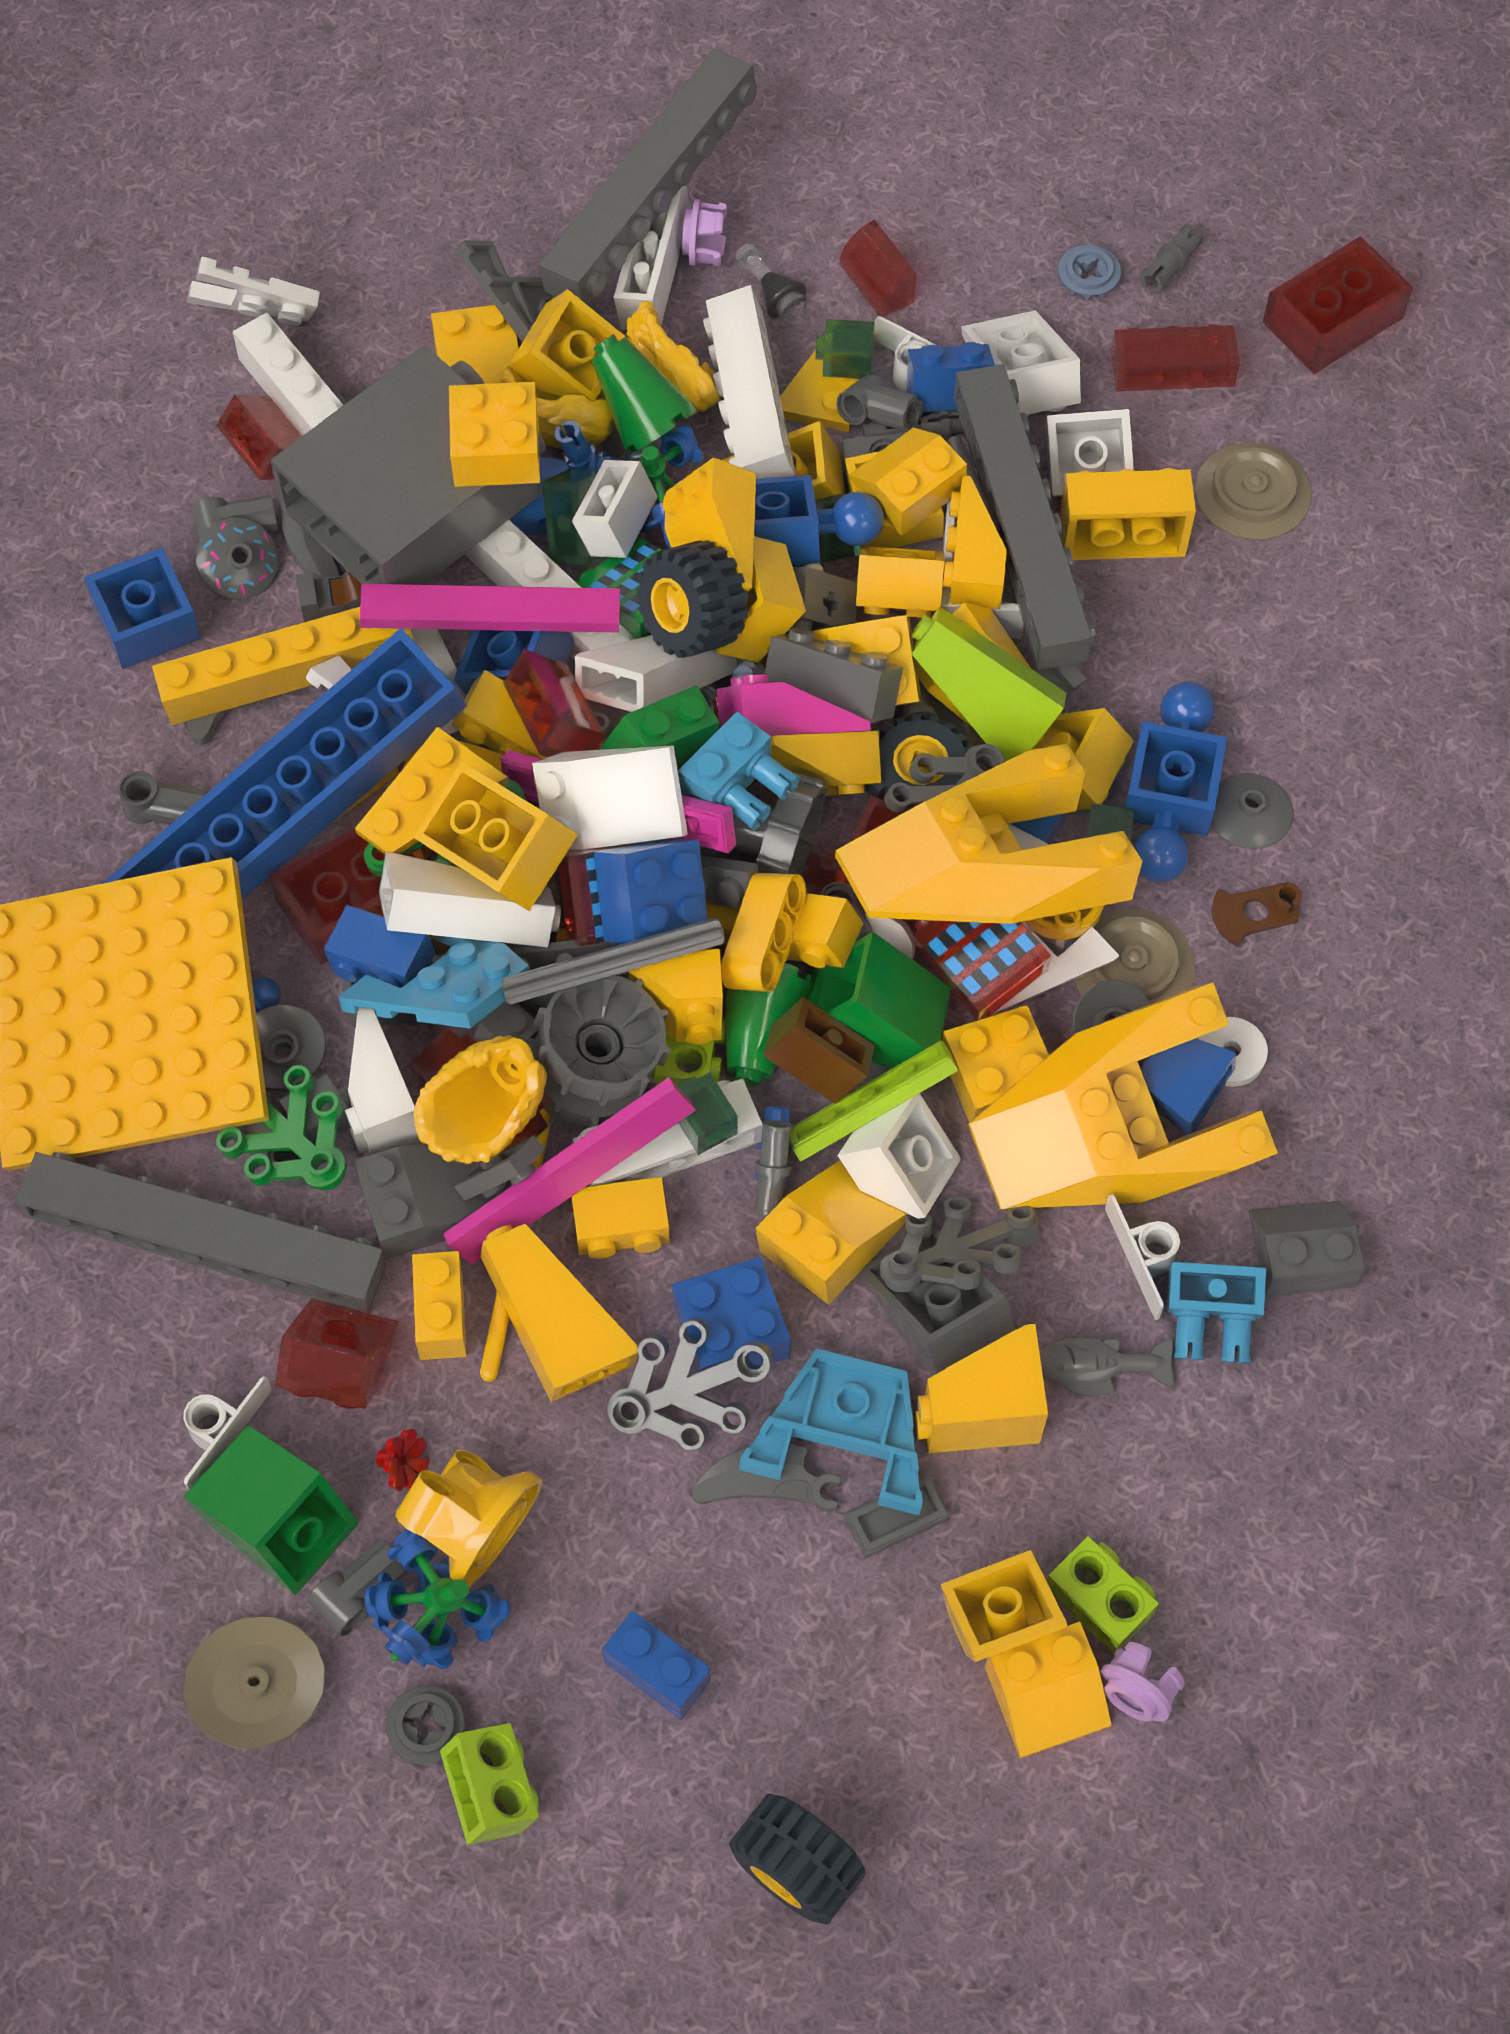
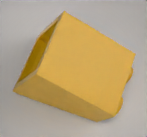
M1024 1325L928 1378L925 1395L918 1396V1411H915L918 1440L926 1439L928 1453L1040 1443L1048 1417L1036 1325Z

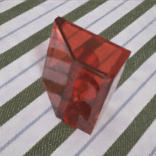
M310 1299L282 1336L274 1387L289 1390L290 1393L298 1397L314 1396L334 1401L337 1406L342 1408L365 1409L377 1392L399 1321Z

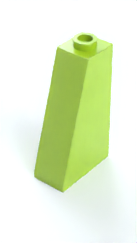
M942 607L938 608L932 618L924 615L912 632L911 636L916 639L912 650L913 657L985 743L993 745L1001 751L1004 762L1032 750L1064 709L1065 691Z

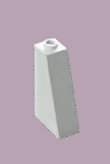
M653 635L575 655V696L633 712L695 685L700 689L732 674L737 667V658L718 654L716 649L691 657L678 658L676 654L669 655L664 652L663 645L657 646L653 641Z
M386 852L379 895L387 930L548 947L551 931H558L561 910L559 905H555L550 888L545 887L531 910L528 911L459 867Z

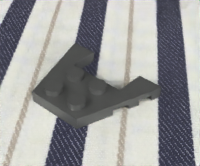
M464 240L456 249L459 257L523 342L545 304L555 298V296L545 292L541 277H509L493 241ZM591 301L588 306L596 312L595 302Z

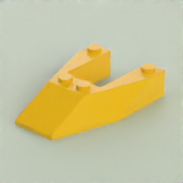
M1068 744L1026 751L919 804L842 846L835 853V858L869 918L1013 924L1132 900L1142 865V859L1124 831L1022 850L1007 824L1077 810L1086 772Z
M1213 982L1193 987L1073 1034L968 1123L999 1209L1022 1206L1042 1208L1105 1205L1110 1194H1114L1118 1204L1143 1203L1235 1171L1278 1153L1262 1111L1241 1113L1171 1142H1168L1138 1061L1229 1025Z

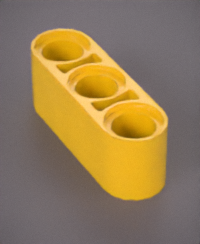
M755 873L750 879L722 958L721 977L727 989L771 992L776 988L806 901V885L803 877L799 874Z

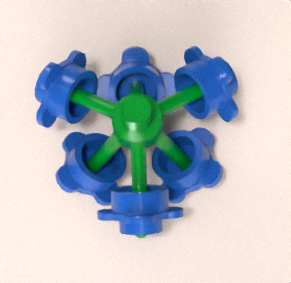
M681 425L678 430H670L661 436L660 448L662 456L659 455V450L654 446H647L642 452L641 450H636L631 455H628L627 452L625 454L626 461L641 462L660 502L651 508L640 530L642 533H651L653 528L661 527L662 531H664L665 511L663 509V500L666 491L684 479L672 481L666 474V463L682 468L688 462L699 463L703 459V452L698 448V442L693 430L687 425ZM600 452L599 457L597 455L591 456L587 468L590 486L603 461L617 460L615 456H608L606 452ZM652 515L653 520L649 522V518Z
M408 1529L398 1535L394 1540L395 1546L387 1552V1556L390 1560L396 1558L405 1571L413 1570L418 1575V1588L414 1593L407 1594L404 1585L400 1581H392L389 1573H380L377 1583L374 1586H368L366 1589V1611L369 1616L374 1618L375 1628L384 1633L389 1639L384 1648L391 1654L393 1661H399L406 1666L412 1660L423 1668L426 1664L435 1665L440 1669L449 1668L454 1660L451 1650L457 1645L458 1637L453 1629L446 1624L448 1614L461 1608L463 1623L476 1630L478 1640L487 1642L494 1636V1630L500 1627L504 1619L509 1616L510 1603L497 1595V1587L493 1584H485L481 1589H476L469 1593L468 1584L464 1580L450 1578L448 1556L443 1560L430 1561L438 1552V1548L434 1544ZM419 1603L424 1605L426 1612L412 1627L401 1620L407 1613L408 1604ZM399 1620L392 1630L388 1628L389 1621Z

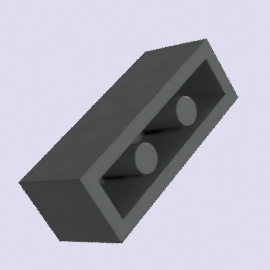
M791 628L787 634L771 637L765 674L769 675V683L785 682L862 717L871 723L893 718L903 667L887 663L888 657L886 655L876 652H863L860 654L851 651L849 643L838 640H826V642L814 639V632L800 628Z

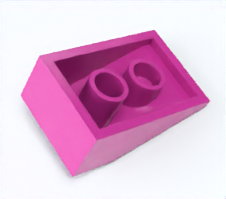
M768 674L730 679V687L717 689L719 728L736 712H739L770 736L871 730L870 721L785 682L769 683Z

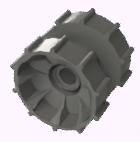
M793 771V774H797L800 777V781L793 793L786 790L789 793L787 799L781 800L778 798L776 804L759 799L764 804L769 805L771 811L763 823L757 820L760 823V827L756 830L750 829L746 823L733 814L736 846L733 850L757 857L756 862L759 873L799 874L802 876L822 820L824 800L827 789L823 787L825 781ZM752 783L746 788L748 792H751ZM700 846V855L728 859L731 851L725 853Z
M617 975L608 976L556 991L547 1008H539L534 1021V1026L539 1028V1032L535 1039L529 1038L526 1043L531 1047L534 1059L543 1065L547 1073L543 1098L539 1105L550 1115V1124H554L557 1120L571 1127L581 1129L600 1125L654 1087L656 1080L652 1074L657 1065L663 1066L671 1052L670 1047L665 1046L666 1028L664 1022L668 1016V1010H660L654 999L642 988V979L633 982ZM589 1046L600 1048L604 1052L605 1057H594L587 1052L586 1048Z

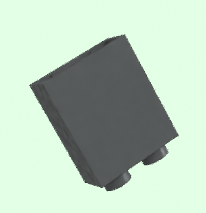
M423 345L270 460L281 508L361 584L426 585L542 494L541 479L540 483L454 486L450 459L449 386L485 383L468 363L459 360L449 367L426 345ZM539 432L540 455L545 451L546 446L541 433Z

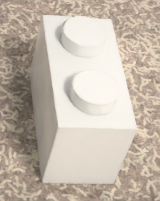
M604 460L572 522L590 556L626 558L657 499V494L640 461Z

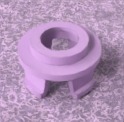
M695 199L693 209H686L683 225L682 253L683 255H689L690 266H696L697 263L713 264V266H720L722 264L721 255H724L726 237L720 234L723 229V220L727 216V206L725 203L719 202V205L702 203L701 199Z
M1129 1642L1125 1646V1651L1122 1648L1116 1650L1111 1663L1102 1666L1099 1671L1104 1694L1119 1710L1141 1721H1165L1172 1712L1171 1704L1178 1690H1182L1185 1685L1184 1678L1176 1667H1171L1159 1681L1155 1679L1148 1681L1143 1675L1152 1651L1149 1647L1142 1644Z

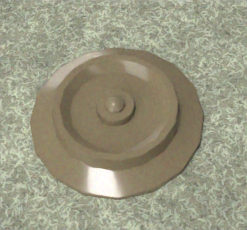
M1253 442L1227 445L1210 455L1198 470L1194 490L1200 510L1214 526L1232 536L1252 540L1280 537L1297 527L1310 509L1312 496L1307 473L1292 456L1274 446Z
M1119 908L1102 914L1097 924L1093 927L1119 954V958L1114 963L1105 967L1102 966L1074 980L1081 996L1097 983L1107 980L1126 981L1141 989L1152 1004L1191 988L1195 979V955L1185 934L1167 918L1145 909Z
M244 1617L220 1626L197 1646L185 1669L183 1697L192 1721L211 1740L235 1749L266 1748L291 1738L312 1719L324 1695L325 1666L316 1643L297 1625L275 1617Z

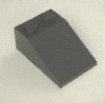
M427 1144L397 1146L353 1160L385 1260L446 1241L444 1233L504 1192L506 1187L504 1186L488 1198H485L481 1193L464 1201L454 1186L479 1162H472L470 1164L456 1162L455 1160L447 1162L443 1160L441 1155L432 1153L428 1149L429 1146Z
M934 1224L933 1233L929 1238L923 1240L920 1252L935 1247L941 1231ZM902 1243L870 1261L859 1272V1275L912 1353L933 1376L1015 1330L1006 1296L982 1272L981 1284L970 1290L960 1289L952 1284L922 1280L921 1285L915 1290L909 1292L893 1291L886 1286L885 1280L880 1275V1262L885 1256L900 1250ZM943 1262L938 1265L953 1268L954 1263Z

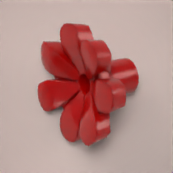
M415 1429L403 1430L400 1437L389 1438L386 1441L385 1449L379 1450L376 1455L377 1466L384 1468V1471L390 1474L388 1478L389 1487L397 1491H402L404 1487L410 1490L418 1477L417 1473L420 1474L421 1471H427L430 1461L426 1458H420V1455L426 1450V1441L422 1437L417 1438V1431Z

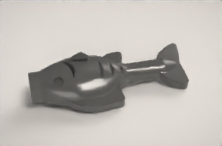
M1068 1336L1039 1348L1042 1374L1044 1378L1082 1396L1112 1394L1114 1389L1111 1378L1119 1372H1149L1153 1379L1159 1383L1172 1387L1174 1385L1171 1366L1173 1341L1167 1339L1159 1343L1149 1354L1118 1353L1120 1344L1118 1339H1108L1100 1342L1094 1338L1084 1336Z

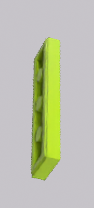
M944 1041L935 1043L842 1097L835 1104L828 1105L792 1126L789 1139L792 1149L800 1162L957 1072L956 1064Z

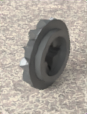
M436 1686L412 1688L401 1694L388 1712L386 1733L389 1743L398 1756L410 1761L414 1765H437L442 1760L440 1750L457 1733L464 1732V1714L459 1702L446 1690ZM431 1706L434 1724L440 1726L445 1731L429 1732L427 1738L423 1740V1744L420 1745L418 1729L412 1727L406 1721H422L425 1714H428Z

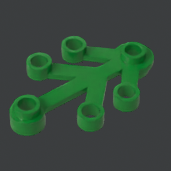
M295 1065L289 1068L284 1075V1084L290 1091L287 1119L267 1101L269 1121L262 1123L272 1131L271 1133L243 1135L239 1129L228 1127L218 1134L216 1145L222 1154L230 1159H235L248 1153L292 1150L300 1158L299 1160L272 1163L266 1155L255 1154L245 1162L244 1172L250 1181L258 1186L266 1185L275 1180L304 1178L305 1182L314 1189L331 1190L342 1183L347 1169L344 1155L339 1149L335 1148L338 1118L342 1115L343 1105L333 1092L324 1091L316 1095L312 1101V1109L319 1119L316 1146L313 1145L305 1135L309 1093L314 1088L315 1080L305 1066ZM305 1077L301 1084L293 1085L297 1078ZM327 1103H334L330 1110L321 1111ZM231 1139H238L234 1146L226 1148L227 1143ZM328 1162L324 1169L317 1170L321 1164ZM266 1165L262 1173L254 1175L257 1167Z

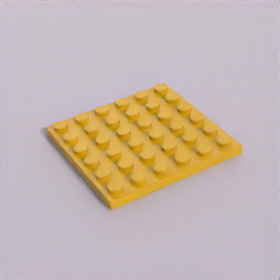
M232 857L0 905V1152L3 1169L9 1171L29 1168L35 1152L49 1156L53 1152H59L75 1159L223 1130L228 1127H239L269 1121L238 866Z

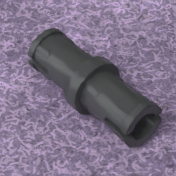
M1186 224L1170 243H1165L1157 251V258L1140 276L1145 288L1155 278L1156 282L1150 287L1149 291L1159 292L1174 273H1180L1185 268L1187 258L1203 242V234L1199 229L1188 238L1187 236L1195 226Z
M779 1120L763 1122L760 1160L755 1161V1172L759 1175L754 1212L765 1216L783 1200L785 1178L791 1174V1164L787 1162L792 1124Z

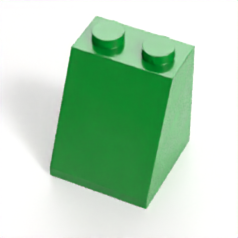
M695 685L625 714L599 750L674 746L678 771L718 731L719 721L698 686Z
M249 1425L230 1443L227 1449L183 1496L207 1524L295 1596L359 1524L320 1472Z

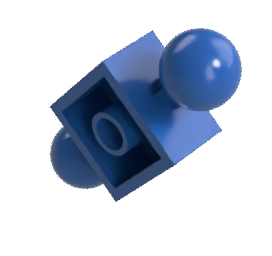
M811 475L756 479L754 536L786 544L792 567L820 563L819 534L835 533L841 541L848 545L862 546L875 540L882 531L884 525L883 509L879 502L867 493H848L835 503L833 509L817 510ZM664 529L663 535L665 543L668 546V548H671Z
M1190 681L1177 683L1164 694L1160 712L1165 725L1142 721L1123 814V820L1153 826L1139 836L1134 848L1142 859L1139 873L1146 879L1154 882L1173 880L1183 872L1188 862L1189 851L1186 841L1178 831L1207 836L1218 794L1227 737L1202 732L1213 720L1215 703L1208 689L1199 683Z

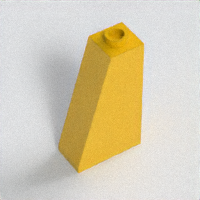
M526 1224L513 1229L511 1225L502 1226L487 1235V1240L483 1241L480 1257L550 1402L586 1388L636 1364L638 1358L636 1343Z

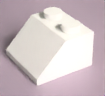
M1129 409L1047 415L1045 435L1052 498L1062 497L1066 473L1134 470Z
M920 1093L853 1131L837 1155L861 1191L918 1219L926 1217L961 1161L959 1154Z

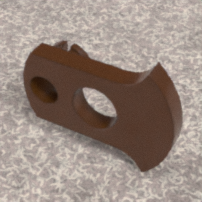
M1290 882L1238 894H1228L1218 888L1212 904L1213 922L1219 933L1228 942L1239 947L1241 940L1250 934L1296 924L1299 918L1301 890L1297 885ZM1282 898L1288 899L1292 903L1291 907L1289 902L1283 901ZM1249 902H1259L1266 907L1268 916L1261 921L1251 920L1244 914L1243 907Z

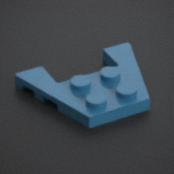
M433 935L435 941L451 946L448 953L431 966L419 971L418 976L402 988L365 975L338 997L342 1011L356 1014L359 1010L358 1007L375 1009L377 1017L393 1018L399 1012L416 1014L417 1022L471 1029L506 1001L501 987V980L508 976L529 971L530 969L529 965L503 942Z
M816 1348L785 1392L779 1406L760 1428V1433L754 1442L742 1454L739 1470L780 1480L790 1440L792 1437L887 1460L888 1463L877 1505L919 1515L923 1499L922 1491H920L919 1466L914 1445V1424L907 1371Z

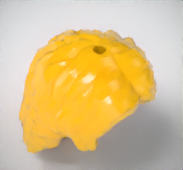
M651 301L641 302L638 311L633 312L632 317L626 320L627 338L693 402L697 411L691 416L698 412H705L708 408L713 407L720 400L713 377L715 371L710 369L707 362H704L700 367L698 358L687 347L677 345L673 342V339L666 335Z
M507 366L501 372V383L529 382L510 366ZM536 388L538 427L545 445L563 450L555 438V430L559 426L566 436L567 433L561 423L568 420L578 423L585 439L591 445L593 444L595 448L605 441L614 430L615 423L603 390H601L595 401H590L583 395L565 394L557 396Z
M510 1035L505 1037L497 1036L469 1046L465 1051H460L448 1063L444 1064L438 1074L432 1077L425 1084V1087L420 1090V1096L414 1106V1125L420 1142L429 1146L428 1149L432 1153L441 1155L443 1160L447 1162L455 1160L465 1164L480 1161L488 1163L492 1157L501 1153L511 1144L515 1135L520 1133L529 1120L536 1115L538 1105L543 1098L547 1073L543 1065L534 1059L531 1047L523 1039Z

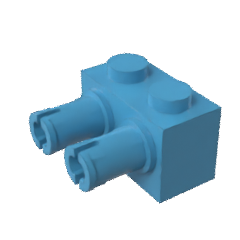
M736 712L678 770L681 795L731 807L732 814L746 823L752 830L760 827V823L757 820L763 823L767 819L771 807L757 799L746 788L756 779L775 793L778 798L785 800L789 797V793L786 790L793 793L800 781V777L797 774H793L771 757V736L739 712Z
M1171 1262L1168 1278L1167 1313H1172L1173 1317H1177L1174 1358L1186 1359L1188 1344H1190L1191 1360H1204L1205 1319H1209L1210 1316H1219L1220 1320H1224L1222 1356L1220 1361L1233 1363L1235 1347H1237V1363L1250 1364L1252 1322H1256L1257 1319L1264 1315L1266 1268Z

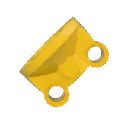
M459 1449L455 1451L441 1475L426 1470L420 1472L395 1515L397 1520L406 1529L424 1537L445 1552L449 1557L450 1578L464 1580L470 1588L488 1570L525 1520L541 1490L542 1478L531 1470L502 1477L474 1453Z

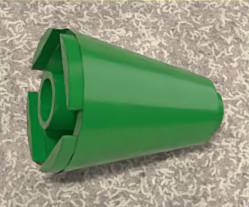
M613 334L594 347L598 355L592 358L591 361L623 447L628 455L652 443L676 427L677 421L683 417L687 419L697 411L693 402L626 336L618 341Z
M785 963L779 982L771 992L731 990L724 986L727 1071L735 1075V1081L743 1078L745 1085L759 1086L761 1080L771 1078L776 1065L763 1056L771 1026L803 997L807 999L812 985V976L808 973L803 980L797 977L799 968Z

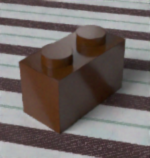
M803 997L772 1024L763 1056L835 1104L868 1076L875 1045Z

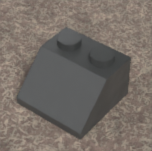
M1340 1201L1249 1210L1259 1267L1266 1268L1265 1297L1356 1288L1365 1267L1356 1225Z

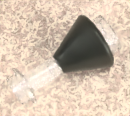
M753 243L743 245L735 255L736 266L742 272L749 269L761 282L768 316L772 319L780 316L783 321L788 322L802 314L808 303L805 284L772 272L762 260L764 250L760 245H754Z

